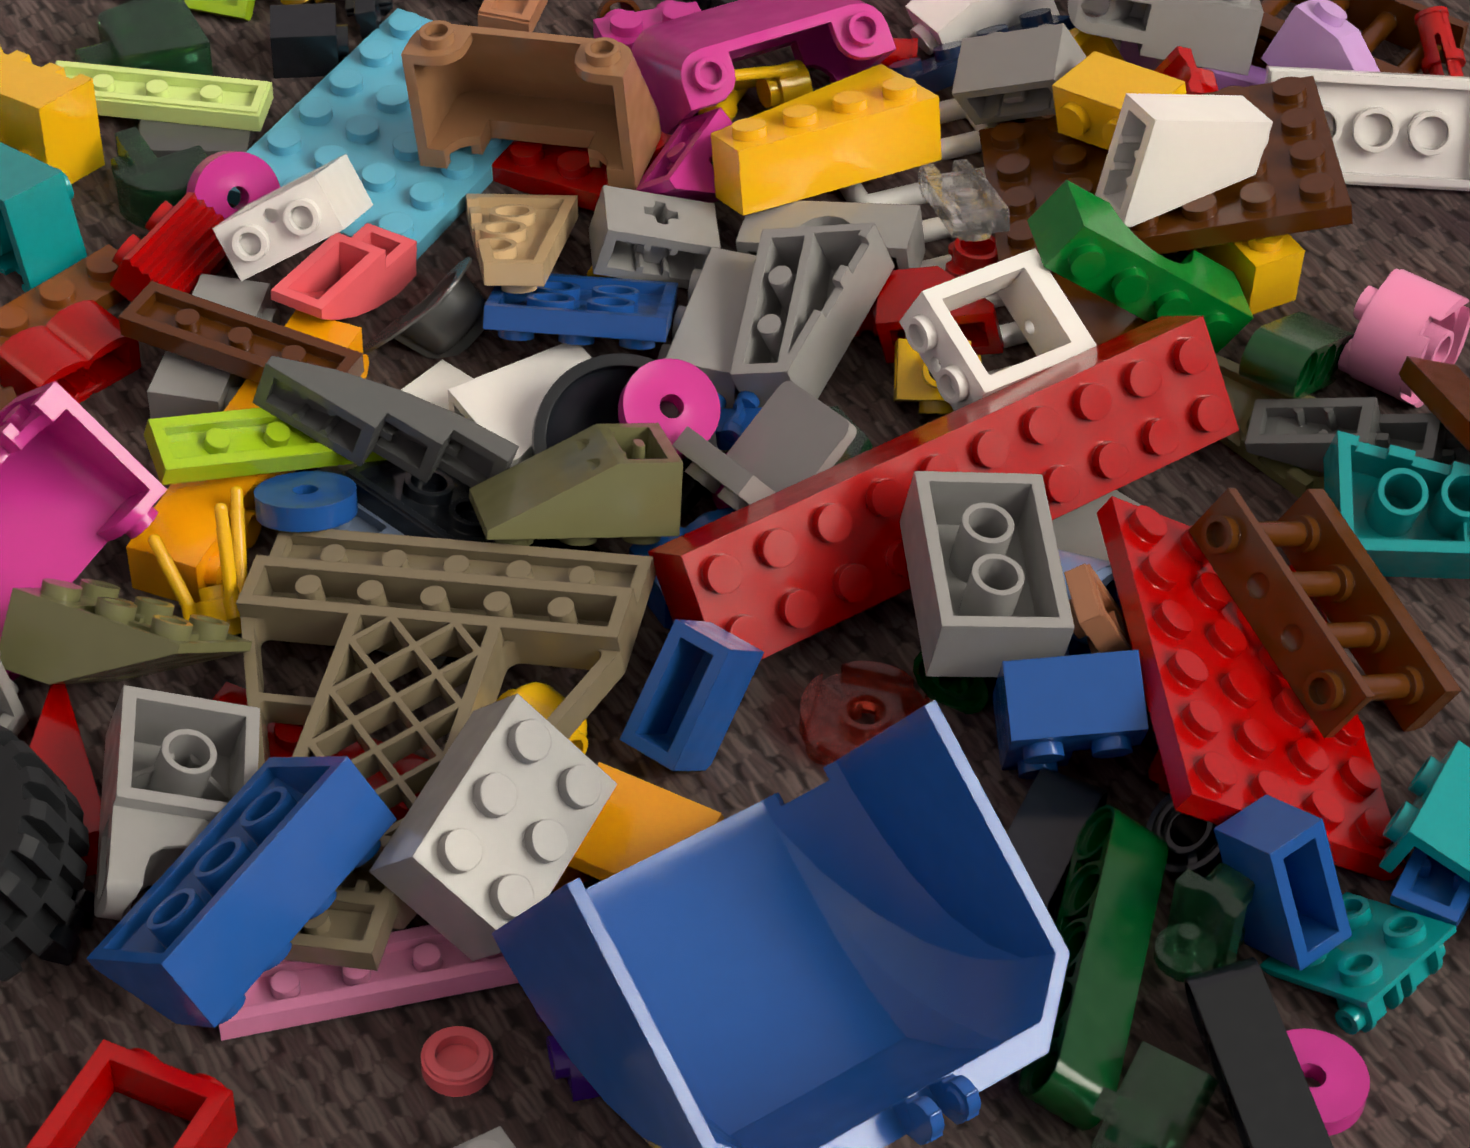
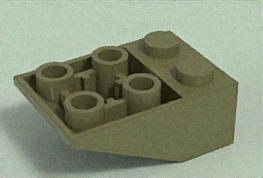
M659 423L595 424L469 489V499L486 539L495 540L496 543L529 546L533 543L534 539H559L560 542L567 545L587 546L596 543L597 538L622 537L628 543L649 545L659 542L660 537L680 535L683 461Z
M45 578L42 580L41 588L12 589L0 640V659L5 670L49 685L127 681L249 652L252 641L228 634L230 624L217 618L193 614L190 615L189 620L174 616L175 606L162 600L137 596L134 602L119 598L120 587L111 583L94 579H81L79 586L62 580Z

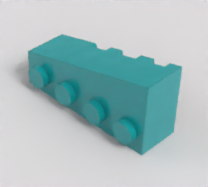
M0 142V272L6 276L16 271L22 276L24 282L22 290L28 292L86 258L87 253L71 200L74 198V191L68 177L60 169L54 168Z
M1337 430L1323 457L1324 490L1383 576L1470 579V465L1454 461L1452 465L1417 457L1415 456V450L1390 444L1388 449L1360 442V436Z

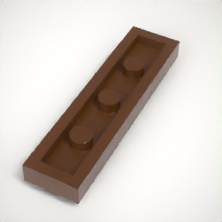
M150 281L119 315L121 335L258 383L260 382L265 364L271 356L332 368L358 377L364 372L363 353L153 281Z

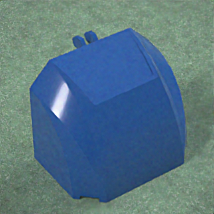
M936 700L924 705L846 755L823 767L829 781L785 804L779 792L586 889L579 877L565 884L491 933L535 1010L571 1062L602 1099L651 1147L884 1148L906 1134L922 1146L943 1136L945 1123L942 1114L947 1116L956 1125L969 1121L979 1115L981 1108L979 1092L1049 1053L1070 952Z

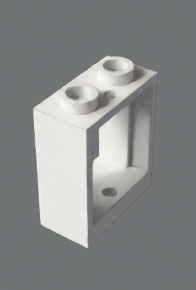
M344 154L248 203L212 229L239 279L243 281L344 230L370 209L373 203L347 154Z
M1035 248L923 290L899 321L905 331L909 345L919 353L935 379L940 395L946 402L950 403L954 411L1097 346L1049 269L1043 266L1041 257ZM998 293L1037 356L989 375L950 311Z

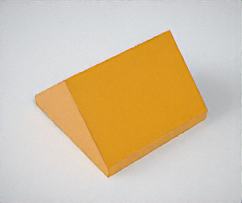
M599 762L597 766L617 783V786L568 866L602 881L725 818L721 812Z

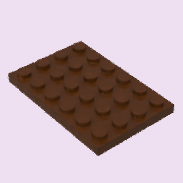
M1293 76L1283 77L1271 83L1246 87L1227 86L1219 91L1204 93L1203 95H1243L1273 121L1269 133V141L1263 151L1256 175L1128 228L1158 254H1165L1353 224L1352 204L1314 76L1301 78ZM1056 115L1049 119L1024 123L1005 122L993 128L979 130L998 260L1002 261L1034 248L1038 252L1027 220L1066 180L1095 195L1109 150L1058 133Z

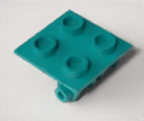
M1345 892L1342 897L1352 933L1350 938L1301 971L1271 956L1259 966L1270 976L1335 997L1339 1010L1335 1013V1019L1340 1028L1352 1035L1356 1034L1359 1030L1366 1033L1376 1026L1377 1021L1387 1013L1385 1005L1390 1009H1395L1403 1002V998L1409 997L1415 992L1417 986L1423 980L1441 969L1443 965L1442 957L1446 953L1443 943L1457 932L1455 925Z

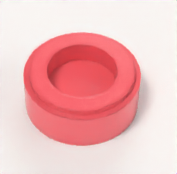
M465 1026L443 1028L432 1034L426 1040L421 1050L420 1058L423 1079L432 1090L439 1094L450 1097L468 1096L481 1090L492 1077L494 1060L491 1043L486 1036L473 1028Z

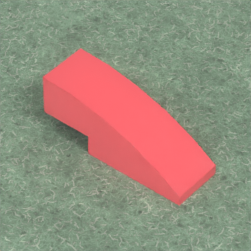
M366 223L352 237L336 233L323 242L270 290L271 300L320 319L341 320L360 316L378 308L397 296L416 276L417 241Z

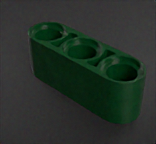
M1301 311L1265 324L1254 332L1242 355L1239 365V376L1289 398H1302L1335 382L1337 378H1334L1333 374L1338 369L1340 355L1345 345L1354 337V333Z

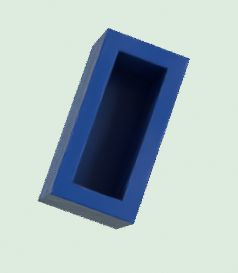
M675 619L619 740L672 771H705L712 764L764 651L712 622Z
M1266 794L1214 828L1246 945L1301 971L1352 936L1322 818Z

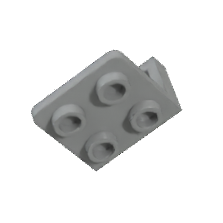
M785 381L772 394L727 454L716 448L688 426L675 441L673 447L692 461L685 472L713 494L723 485L724 488L717 497L737 511L833 467L854 440L857 430L847 419L792 381Z

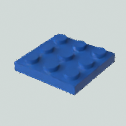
M551 273L544 287H537V290L530 293L511 294L502 291L501 286H495L484 304L483 329L498 330L499 338L513 341L534 339V333L558 334L559 342L570 345H590L595 342V337L619 339V346L628 349H652L655 347V342H666L677 307L678 283Z

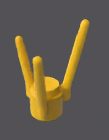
M800 60L772 66L734 69L736 80L733 89L741 90L756 87L759 100L765 108H774L813 91L809 72Z
M239 486L232 487L230 491L231 527L226 504L218 503L214 508L223 584L198 589L201 602H194L160 536L152 534L148 538L149 545L158 560L157 562L181 606L183 619L189 620L190 615L193 614L217 618L230 624L228 634L231 635L242 633L241 618L236 602L248 576L243 490Z

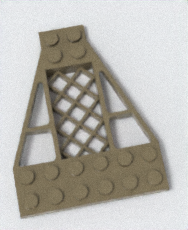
M336 529L314 532L279 531L270 555H256L236 602L241 618L242 638L252 641L250 651L244 652L243 656L247 706L260 708L258 769L270 757L267 728L269 723L303 725V730L292 757L331 756L358 742L365 753L352 759V763L365 779L379 771L382 773L388 783L374 791L389 809L401 802H404L407 808L410 809L417 799L415 794L422 791L473 711L497 701L506 672L515 664L589 670L547 718L556 729L569 739L626 672L656 577L653 556ZM275 640L335 646L316 697L264 692L261 646L265 641ZM374 650L396 652L376 664L369 658V654ZM437 656L460 658L440 670L431 661ZM419 667L426 676L422 680L398 693L390 685L391 681ZM468 681L461 699L454 688ZM375 690H378L385 699L357 715H354L349 709L351 703ZM442 696L449 707L419 722L412 711ZM400 719L407 730L377 746L370 737V734ZM450 733L444 751H442L435 740ZM423 748L430 757V760L400 776L392 764ZM404 818L392 824L379 839L381 846L377 853L365 864L354 868L336 888L337 896L332 905L319 916L310 919L290 941L292 948L284 960L378 971L392 928L404 929L417 914L369 872Z

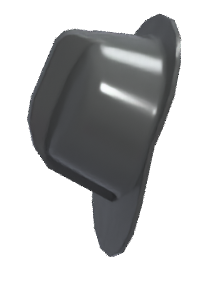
M469 256L458 263L423 300L395 319L363 347V353H369L393 338L427 358L436 359L456 356L466 350L484 331L483 317L484 304L486 303L482 294L465 273L472 263V258Z

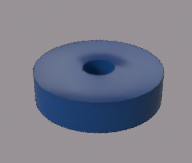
M323 471L287 473L269 478L261 482L254 489L256 520L261 525L278 531L314 532L327 530L351 521L358 513L357 487L355 482L337 473Z

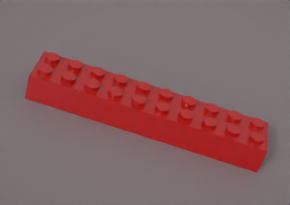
M1161 316L649 550L648 554L653 556L656 576L673 623L675 619L712 622L764 651L762 660L910 589L899 522L914 471L1042 474L1051 518L1054 520L1239 431L1204 316Z

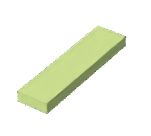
M60 60L55 62L56 65L64 67L66 77L72 79L79 74L93 78L97 112L100 116L261 132L274 98L272 82Z

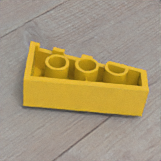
M0 46V142L54 168L60 169L68 177L71 184L104 166L93 78L83 74H79L72 79L66 77L64 67L53 63L39 67L32 64L29 54L16 50L7 55Z
M880 63L752 117L737 120L732 125L711 133L716 198L742 216L942 160L939 96L918 85L915 80L906 78Z

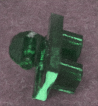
M1219 863L1205 879L1192 870L1187 869L1175 882L1167 928L1162 930L1155 940L1154 960L1157 967L1175 981L1184 982L1185 977L1234 963L1238 948L1243 944L1246 929L1243 924L1247 905L1253 898L1254 882L1225 863Z

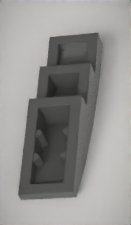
M271 356L266 362L252 402L360 467L373 451L425 483L428 482L437 468L472 488L509 469L519 448L518 445L457 413L400 389L336 369Z
M1376 397L1255 399L1245 441L1248 453L1323 473V457L1337 430L1360 436V442L1388 449L1390 444L1415 450V456L1448 465H1452L1454 461L1470 465L1469 451L1449 430H1446L1445 426L1433 413L1380 414Z

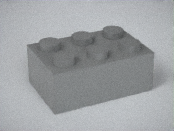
M914 471L899 523L926 676L998 677L1002 661L1065 656L1075 627L1042 474Z
M517 693L473 711L369 872L472 961L502 953L491 933L551 894L617 786V783Z

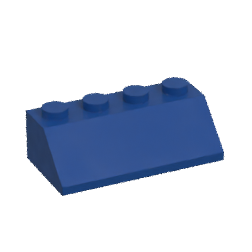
M348 756L269 757L86 959L94 969L175 1024L215 1028L238 1013L245 1003V993L263 972L274 968L285 959L292 948L290 941L310 919L319 916L332 905L337 896L336 888L354 868L365 864L377 853L381 846L379 839L397 819Z

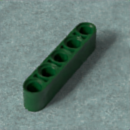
M1110 805L1102 806L1093 812L1077 836L1056 921V927L1070 955L1049 1053L1023 1067L1019 1077V1090L1023 1096L1082 1131L1090 1130L1104 1118L1113 1104L1117 1092L1168 857V844L1166 840Z

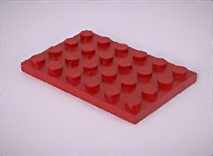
M1111 496L1098 510L1097 516L1132 649H1139L1144 694L1175 810L1220 825L1267 794L1323 819L1334 865L1381 881L1394 880L1403 872L1406 862L1403 859L1391 873L1379 867L1392 842L1383 835L1386 826L1391 820V815L1381 788V778L1375 769L1364 735L1365 729L1358 713L1333 737L1324 738L1188 531L1192 526L1162 516L1148 506H1137ZM1288 565L1292 572H1296L1293 565ZM1309 597L1325 622L1328 623L1326 614L1315 598Z

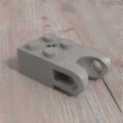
M1068 0L1070 20L1082 32L1137 43L1140 56L1164 60L1177 46L1191 48L1196 66L1246 76L1249 74L1264 13L1260 0ZM1085 13L1096 15L1098 17H1089Z
M123 685L105 738L94 915L96 917L122 920L130 911L132 902L137 897L139 891L147 886L154 885L258 771L260 708Z

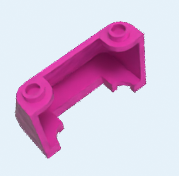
M738 0L652 25L638 36L633 43L631 52L659 112L661 131L673 135L682 121L693 117L701 109L717 105L729 96L736 80L734 62L791 46L795 60L802 61L807 69L815 68L823 71L830 77L829 81L832 84L878 65L893 53L896 47L882 13L874 6L860 0Z
M56 381L21 394L0 411V640L13 588H41L42 580L45 578L73 583L108 541L115 540L124 534L130 539L140 535L156 518L158 511L153 505L167 490ZM6 670L12 681L20 676V674Z

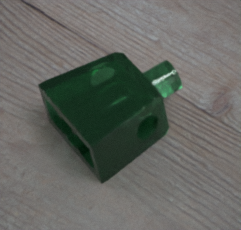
M132 0L105 10L97 17L100 43L75 49L74 52L76 62L213 76L210 42L184 0Z

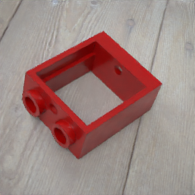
M103 1039L26 1148H75L114 1091L191 1121L173 1148H227L238 1131L233 1090L226 1088L219 1080L204 1073L193 1075L165 1064L147 1050L141 1048L127 1049Z

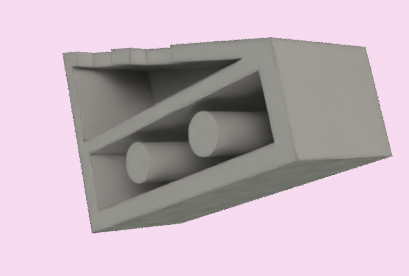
M875 222L762 229L729 374L739 393L741 391H750L758 396L760 400L758 408L763 407L776 389L785 381H792L817 399L821 395L895 267Z

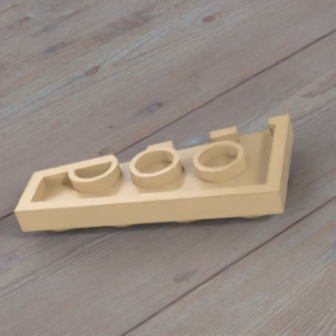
M466 194V215L484 285L501 286L502 291L511 294L530 293L537 290V287H544L578 219V195Z

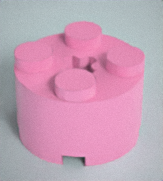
M1394 269L1379 289L1368 286L1360 295L1353 313L1354 318L1360 322L1354 337L1345 345L1340 355L1338 369L1349 374L1352 378L1416 408L1421 407L1424 403L1401 380L1398 374L1407 356L1453 365L1456 363L1470 328V308L1464 306L1470 301L1462 295L1409 271Z

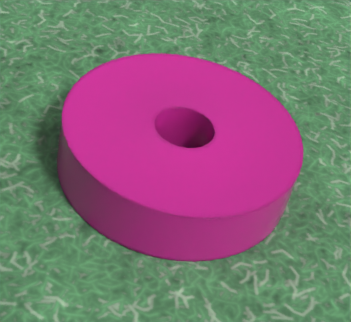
M221 151L208 156L198 164L189 179L186 194L194 192L197 199L204 200L207 207H213L216 214H222L224 219H226L248 203L280 188L274 171L261 158L246 152ZM236 187L240 192L241 198L239 204L232 208L228 204L227 195L232 188Z
M658 359L639 368L629 379L619 398L618 418L620 423H659L672 445L687 426L708 441L718 426L720 400L712 381L698 367L679 359ZM668 401L673 403L678 409V417H666L660 410V402ZM675 448L681 459L687 458Z
M1306 1028L1287 1030L1286 1032L1304 1076L1313 1078L1321 1084L1319 1087L1309 1088L1328 1135L1332 1136L1350 1128L1361 1116L1370 1089V1076L1364 1060L1350 1044L1328 1032Z

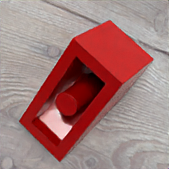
M939 266L893 270L877 296L875 325L886 363H894L895 341L897 339H907L899 321L923 290L955 279L954 276ZM983 298L950 311L966 339L971 341V347L976 355L1003 353L1004 343L995 306L992 302Z

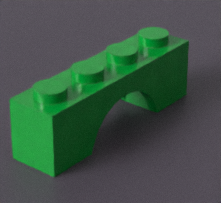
M1068 180L1027 220L1045 268L1147 322L1161 316H1204L1215 353H1218L1254 319L1235 272L1195 250L1181 263L1161 256L1143 243L1124 224L1110 203Z

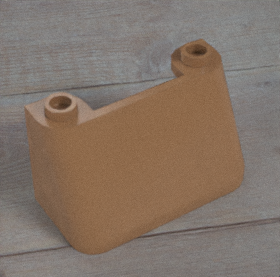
M436 20L424 24L417 30L401 53L420 166L447 169L451 162L450 154L454 151L471 146L472 154L483 155L491 138L587 148L590 167L601 168L603 163L606 165L609 186L636 190L660 141V115L633 53L628 46L613 38H585L458 25Z

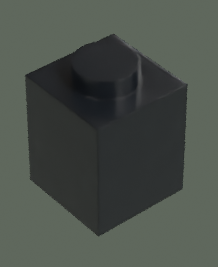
M335 3L270 5V42L274 79L325 77L339 64V57H347L349 55L348 25H337Z

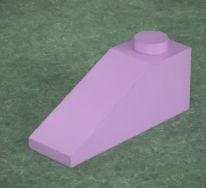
M1308 0L1296 5L1261 57L1269 66L1380 72L1359 29L1346 20V12L1330 0Z

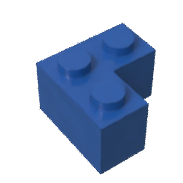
M1139 649L1002 661L992 694L1001 770L1018 769L1019 778L1035 779L1042 768L1058 773V766H1067L1073 751L1091 749L1092 757L1115 758L1128 755L1133 752L1132 746L1141 745L1149 728Z

